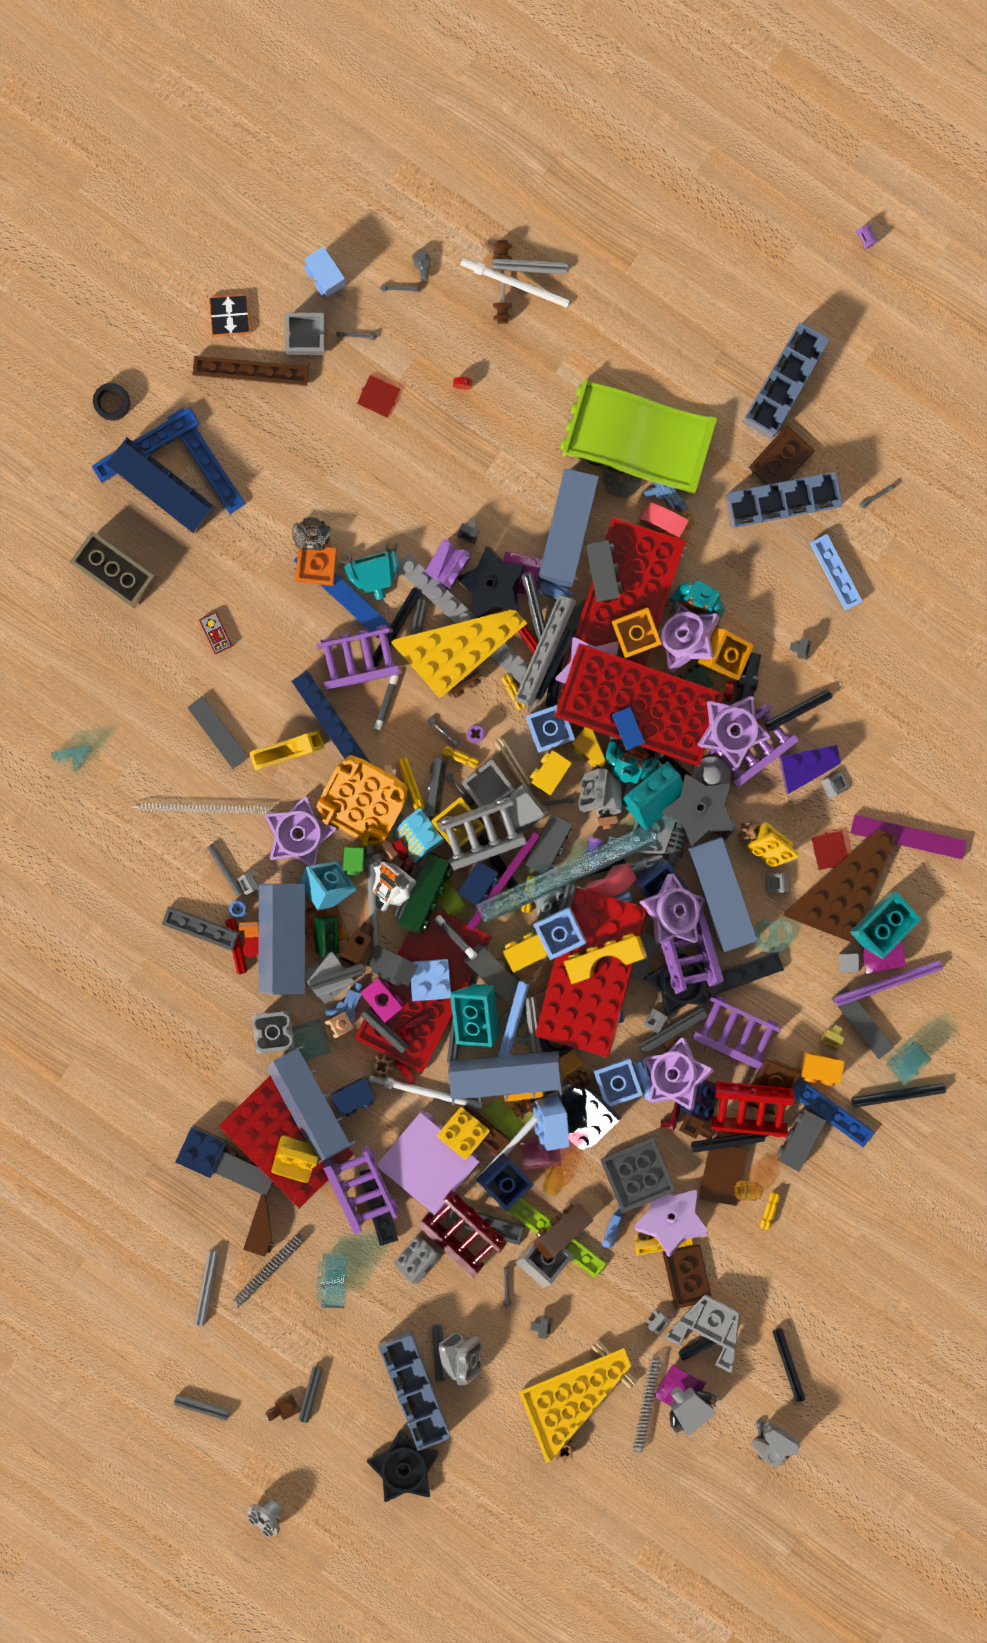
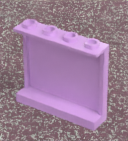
M420 1111L376 1165L435 1215L445 1204L443 1199L450 1190L455 1192L479 1163L477 1158L479 1155L473 1151L468 1159L464 1160L437 1137V1134L444 1125L440 1123L438 1126L433 1121L435 1118L430 1113Z

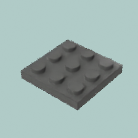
M654 1138L600 1159L622 1214L676 1192Z

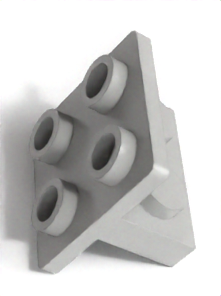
M417 1234L394 1261V1265L409 1282L419 1284L442 1254Z

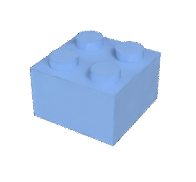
M324 246L304 259L306 264L304 265L305 271L310 279L314 278L316 280L314 282L315 287L321 296L325 294L329 298L346 287L345 278Z
M557 705L526 716L538 753L575 740L569 722L554 717Z
M570 906L534 923V927L550 960L586 943L584 934Z
M448 959L413 961L418 967L411 979L412 1001L451 998Z
M629 1057L593 1069L603 1100L610 1107L643 1096Z
M552 1096L535 1099L536 1107H533L535 1119L537 1118V1124L534 1127L536 1135H539L540 1144H544L546 1151L569 1147L567 1112L559 1097Z

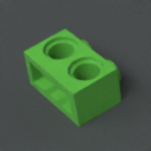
M344 847L343 871H347V875H359L360 872L364 871L365 848Z

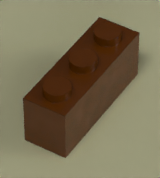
M580 1203L575 1205L569 1204L562 1210L564 1212L562 1216L554 1217L549 1222L550 1226L547 1229L543 1228L536 1234L537 1238L533 1243L547 1260L553 1258L594 1221Z

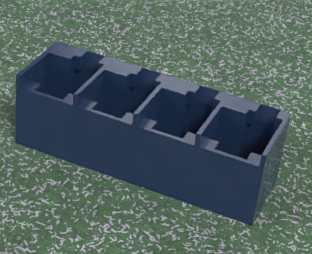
M126 437L106 465L195 534L216 507L150 454L145 455V451Z

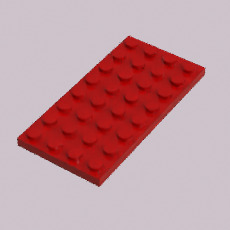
M612 517L605 540H609V544H614L615 555H612L613 563L617 562L619 574H615L617 582L621 581L623 593H619L620 598L597 602L592 580L574 637L594 647L616 641L619 642L612 620L648 607L655 628L658 630L686 540ZM619 643L617 656L646 666L651 649L625 658ZM572 646L567 658L566 665H568L571 662Z
M579 643L554 717L622 740L611 714L630 707L645 742L639 746L699 766L705 748L698 746V743L710 725L707 701L721 704L724 693Z
M577 888L571 909L584 934L586 943L555 958L535 1036L609 1057L634 962L625 965L622 960L615 956H604L597 962L594 968V977L571 984L564 962L568 961V956L579 953L580 956L587 954L586 950L597 946L598 950L605 947L604 943L613 940L619 943L623 941L622 937L633 934L634 937L640 935L641 938L647 909L641 905Z
M437 908L436 912L429 919L430 926L428 930L424 931L423 935L409 931L397 955L411 962L448 959L451 992L466 988L474 971L463 961L467 954L438 925L435 918L441 915L472 949L477 944L483 947L485 945L488 946L492 936L477 928L471 930L467 927V923ZM386 980L391 986L389 988L390 992L393 995L397 993L402 999L403 1003L401 1005L403 1008L385 1023L408 1043V1048L403 1053H400L365 1019L354 1039L423 1073L453 1015L451 998L412 1001L411 981L408 986L402 983L398 986ZM381 993L378 995V1001L381 1004L388 1002L389 998L386 994ZM370 1006V1009L380 1018V1016ZM430 1013L429 1017L411 1031L413 1036L411 1041H406L404 1035H400L403 1026L410 1020Z

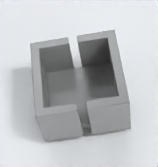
M285 313V331L287 333L285 334L286 355H325L324 313Z
M490 760L478 769L479 775L474 772L461 782L479 808L494 803L500 797H507L515 791L493 760Z

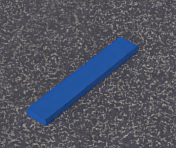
M188 408L133 442L145 451V455H151L201 424L192 409ZM113 454L92 465L101 483L117 475L115 471L106 465Z
M181 408L180 410L169 416L167 419L170 420L171 418L185 411L184 408ZM195 427L186 434L181 435L179 438L229 514L231 515L246 505L197 428Z
M336 573L334 586L321 585L370 632L376 631V627L387 625V628L390 627L391 624Z
M799 1077L793 1088L794 1097L857 1144L864 1147L874 1134V1131Z

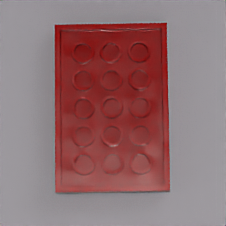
M271 1076L218 1126L298 1209L329 1180L324 1170V1161L319 1164L317 1163L312 1168L308 1183L271 1172L281 1136L306 1142ZM347 1148L331 1158L334 1164L337 1163L339 1165L348 1161L354 1153Z

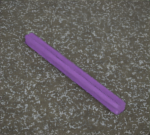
M937 960L834 997V1001L837 1006H841L943 969L942 962Z

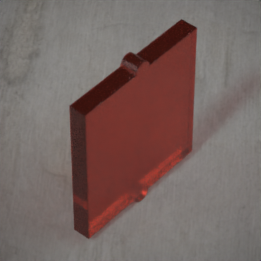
M370 375L365 387H362V393L357 404L388 418L392 407L396 405L395 400L401 389Z
M842 831L829 834L825 832L824 835L811 838L818 870L834 868L848 855Z

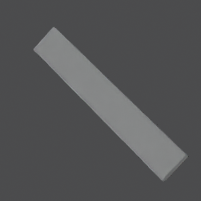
M559 594L514 699L515 701L532 707L575 606L576 600Z

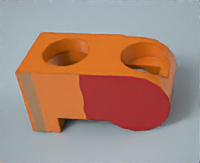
M259 921L239 922V931L244 930L245 932L243 953L247 957H255L259 953Z

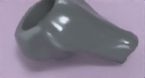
M418 250L412 255L413 263L420 271V280L428 281L431 258L423 250Z

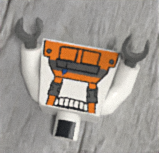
M375 851L367 854V860L370 864H373L376 873L373 892L380 897L376 907L382 911H387L390 904L402 905L403 902L410 898V892L415 886L416 881L396 864L381 862L382 856L376 854Z

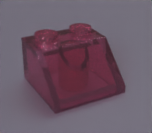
M535 1138L524 1139V1143H520L523 1170L562 1166L560 1149L546 1151L544 1144H540V1141H535Z

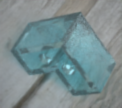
M917 1041L905 1043L901 1047L903 1050L898 1054L893 1053L887 1058L888 1062L885 1064L898 1082L904 1086L919 1074L918 1070L931 1061V1058Z
M323 1253V1261H319L318 1269L322 1274L317 1279L318 1300H321V1308H345L346 1254Z

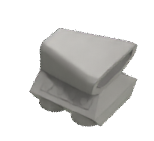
M596 769L584 773L581 780L582 794L578 801L580 811L584 813L595 810L596 814L601 817L621 813L620 778L605 769Z
M526 783L506 797H509L513 802V806L507 808L515 832L523 834L548 814L545 805ZM499 810L498 818L505 825L501 811Z
M330 952L305 971V978L309 985L311 979L345 969L346 966L337 954ZM352 977L314 989L313 992L326 1004L356 981Z
M290 1010L251 1015L256 1053L295 1049L296 1044L293 1038Z
M454 1332L439 1343L444 1378L456 1380L458 1385H468L480 1375L482 1360L480 1359L482 1342L480 1338L475 1335L464 1341L462 1334Z
M770 1422L762 1426L765 1439H754L751 1443L752 1448L757 1454L775 1468L785 1464L786 1456L798 1455V1449L801 1446L794 1437Z

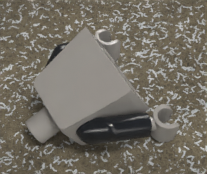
M680 1387L674 1388L670 1394L675 1400L670 1403L672 1410L669 1416L670 1426L675 1437L678 1436L677 1434L680 1431L685 1432L689 1436L716 1414L714 1408L717 1406L715 1403L719 1400L722 1401V1398L716 1392L710 1393L699 1389L695 1391L692 1388H688L683 1392Z

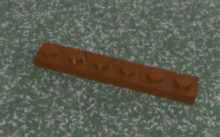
M194 356L192 375L308 386L309 366Z

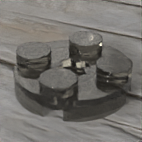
M607 466L603 482L610 494L615 497L626 498L636 493L641 485V478L625 473L627 475L626 480L628 481L626 483H619L617 476L619 474L623 475L625 472Z
M315 517L304 518L303 522L299 524L296 522L292 529V538L295 546L309 550H324L325 545L329 543L331 538L329 525L327 527L324 524L325 521Z

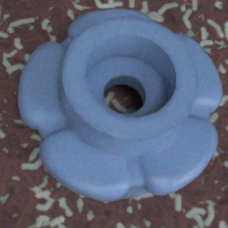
M234 900L229 905V912H231L233 918H242L247 914V904L245 902Z

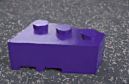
M837 745L778 757L786 794H790L841 764Z

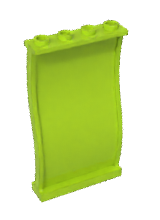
M584 379L583 385L579 384L576 393L579 399L578 402L573 403L571 413L574 416L572 420H568L565 430L569 433L567 438H563L560 449H563L562 456L566 457L567 455L588 460L651 482L695 494L717 418L674 409L629 392L588 382L586 379Z

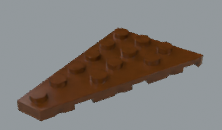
M876 829L855 850L840 861L836 867L831 869L827 875L813 885L791 907L785 910L783 916L853 943L855 938L850 931L864 917L896 836Z

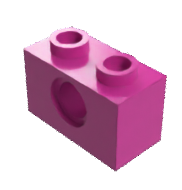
M378 977L360 993L385 1023L403 1008L401 1005L403 1001L397 993L393 995L390 992L389 988L391 986L384 978L381 980ZM384 993L388 996L389 1000L386 1004H381L378 1001L379 994Z

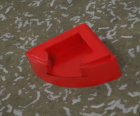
M400 839L392 844L402 861L408 857V853Z
M399 1061L393 1063L410 1084L416 1080L405 1064Z

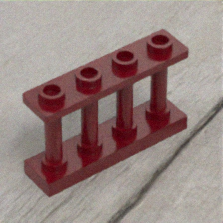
M450 1190L443 1199L446 1204L434 1216L427 1213L417 1226L474 1278L484 1266L481 1261L493 1249L500 1253L507 1244V1241L486 1220H483L472 1207H469L458 1194ZM453 1209L460 1218L447 1230L439 1221ZM465 1223H468L474 1231L460 1243L453 1234ZM481 1236L488 1244L474 1256L467 1248Z

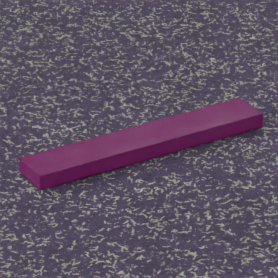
M854 815L850 834L868 838L876 829L896 836L893 844L963 860L967 843L965 840Z
M535 832L531 834L526 844L523 845L484 903L468 923V928L474 930L540 835Z

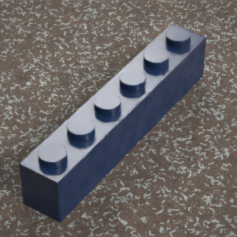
M306 670L293 679L291 682L343 758L345 759L347 756L353 755L371 763L310 673Z

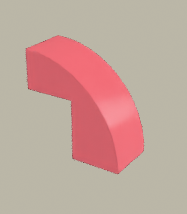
M649 502L639 517V520L655 529L660 528L676 538L681 536L689 521L664 507Z
M629 863L612 866L604 879L589 881L583 889L614 898L630 887L637 878Z

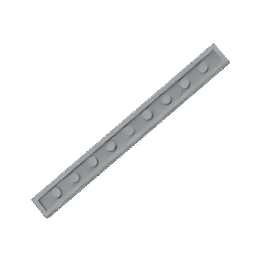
M407 554L399 563L398 571L455 624L476 619L474 614L441 583L424 572L425 569L414 558ZM504 643L491 657L521 684L529 665Z

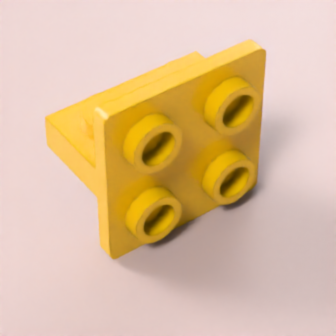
M767 822L761 824L757 840L748 843L746 847L772 868L799 856V853L792 848L793 842Z
M460 1107L447 1120L445 1126L437 1134V1137L464 1160H467L490 1130L463 1107Z
M281 1136L271 1172L308 1183L312 1168L317 1164L318 1157L314 1156L308 1143Z

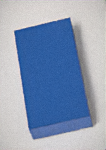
M630 707L611 714L626 750L645 743Z

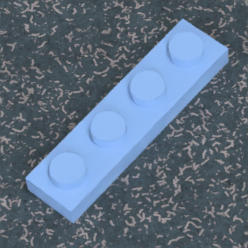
M828 534L810 542L809 544L844 610L846 611L863 602Z

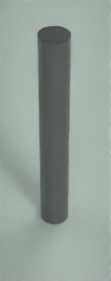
M215 845L208 846L207 849L235 894L239 896L244 893Z

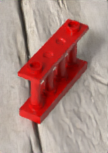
M716 1081V1098H720L718 1116L711 1117V1130L788 1137V1125L783 1123L786 1105L793 1106V1088ZM729 1099L740 1100L737 1118L726 1117ZM748 1101L759 1102L756 1120L745 1119ZM767 1103L778 1104L775 1122L764 1121Z

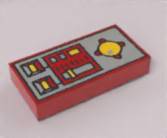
M217 612L199 619L215 655L233 647Z

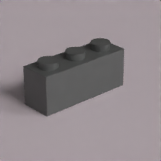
M609 540L586 544L597 602L620 598L619 593H623L621 581L617 582L615 574H619L617 562L613 563L612 555H615L614 544H609Z
M551 814L525 865L543 875H546L547 872L551 874L555 863H553L555 856L560 857L564 846H562L564 839L568 840L573 832V829H571L572 824Z
M377 944L366 964L372 968L371 972L398 986L401 983L408 986L418 967L417 964Z
M477 944L473 948L477 956L471 959L467 955L463 961L487 985H494L495 993L507 1002L516 993L520 978L513 971L509 973L505 969L507 965L500 958L496 960L492 956L494 952L487 945L483 947Z
M806 1109L798 1112L794 1120L796 1122L794 1128L789 1129L788 1137H785L787 1139L785 1145H781L776 1154L779 1162L800 1172L826 1123L825 1119Z
M229 1148L228 1151L224 1149L214 1173L266 1196L272 1181L247 1156L243 1158L238 1156L239 1152Z

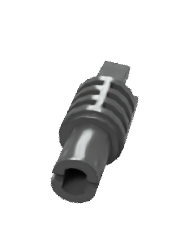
M676 822L675 829L672 830L665 852L669 854L668 862L672 866L676 865L677 857L682 858L687 840L685 829L678 822Z

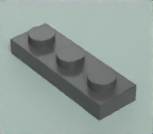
M434 758V762L431 764L432 778L428 784L429 798L425 803V811H427L426 815L436 817L440 814L448 760Z

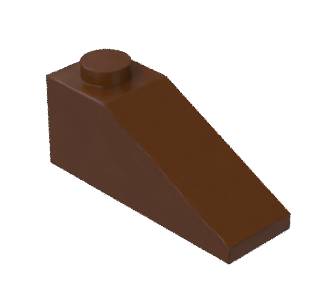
M261 1194L243 1250L265 1257L267 1252L271 1253L274 1242L271 1241L272 1231L267 1197Z

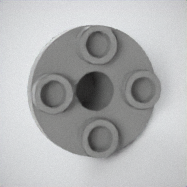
M706 757L701 760L699 766L695 765L693 768L692 778L705 786L729 784L730 782L729 767L719 758Z
M557 887L549 891L546 888H541L535 893L536 914L540 920L560 910L565 892L564 889Z
M267 1500L262 1504V1507L252 1504L248 1508V1521L262 1529V1533L266 1537L270 1538L272 1535L275 1536L279 1533L280 1527L276 1520L281 1519L280 1515L283 1513V1510L276 1501Z

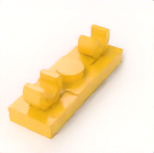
M638 1234L635 1235L636 1242L634 1247L636 1256L664 1251L656 1238L650 1239V1235L646 1234V1239L640 1240ZM692 1238L681 1243L678 1248L693 1245Z

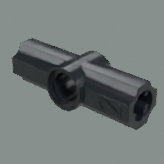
M750 653L741 677L737 681L738 691L735 703L748 696L754 697L759 680L758 670L761 654Z

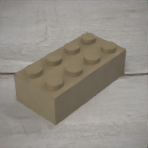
M91 531L70 560V563L134 609L157 579V577L93 531Z

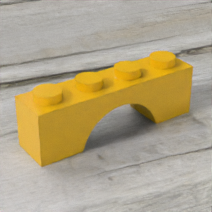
M633 934L622 937L623 941L616 943L615 940L604 943L605 947L599 950L597 946L586 950L587 954L582 956L579 953L568 956L569 960L565 961L564 964L571 984L594 977V968L597 962L604 956H615L622 960L625 965L647 958L640 935L635 937Z

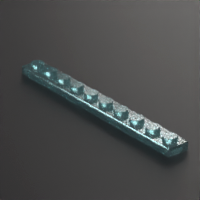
M641 827L477 904V910L484 923H488L560 889L568 883L577 881L657 843L658 837L651 827L646 831Z

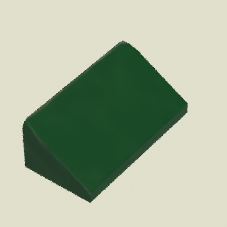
M338 916L316 917L314 919L315 953L322 957L327 956L330 952L333 954L339 953Z

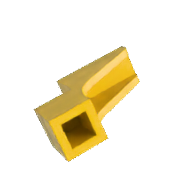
M584 727L571 744L574 747L572 750L580 757L584 754L589 758L587 762L594 768L598 766L602 768L605 764V758L594 732Z
M317 730L253 750L249 753L255 770H259L325 749L320 731Z

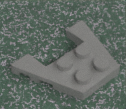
M627 783L622 798L636 787L633 783ZM663 816L645 831L636 820L629 842L609 836L604 852L665 854L675 821Z
M705 1294L664 1338L680 1346L688 1329L693 1330L723 1346V1350L715 1365L731 1373L734 1369L740 1312Z

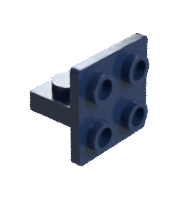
M705 1079L697 1087L694 1110H689L682 1105L680 1110L690 1116L709 1121L714 1114L716 1103L720 1099L716 1098V1083Z

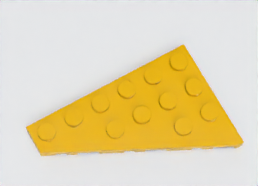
M508 610L394 639L391 643L441 699L521 630L527 622L517 611Z
M625 1348L519 1392L546 1463L551 1462L630 1370L632 1364Z

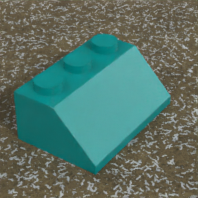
M667 761L621 800V803L646 831L664 816L663 810L681 797L683 787L681 776Z
M897 891L889 892L850 933L864 948L879 958L884 959L922 919Z
M475 984L451 992L456 1044L493 1047L500 1036L494 985Z

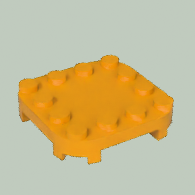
M349 755L335 768L323 794L318 800L316 808H318L323 823L335 825L362 840L361 844L368 847V845L382 843L385 840L406 802L408 788L391 774L364 759Z

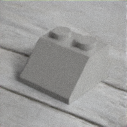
M532 1242L515 1263L544 1288L554 1282L573 1255L564 1247L553 1258L547 1260Z

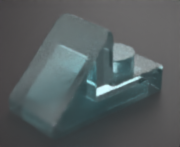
M92 746L51 752L52 760H58V763L70 762L69 758H72L74 772H78L91 753Z

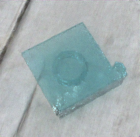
M320 1019L292 1027L295 1045L297 1048L303 1046L300 1053L305 1061L331 1052Z

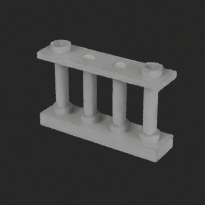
M500 797L494 803L455 817L448 816L442 818L441 822L437 823L440 831L446 830L454 854L452 855L453 857L448 859L453 870L526 844L522 833L515 832L507 808L513 806V802L509 797ZM499 810L508 832L507 837L503 839L497 838L489 815ZM479 817L483 818L490 839L489 844L484 846L479 845L471 820ZM463 823L472 846L471 850L465 853L461 852L453 827Z

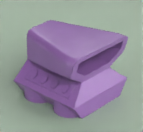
M444 538L424 572L445 587L451 589L470 560L471 554L465 550H455Z

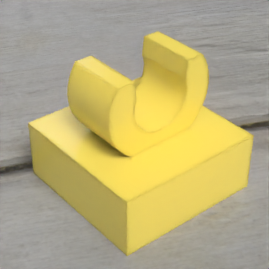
M835 1025L831 1031L827 1030L822 1035L820 1041L838 1049L845 1039L840 1036L842 1028Z

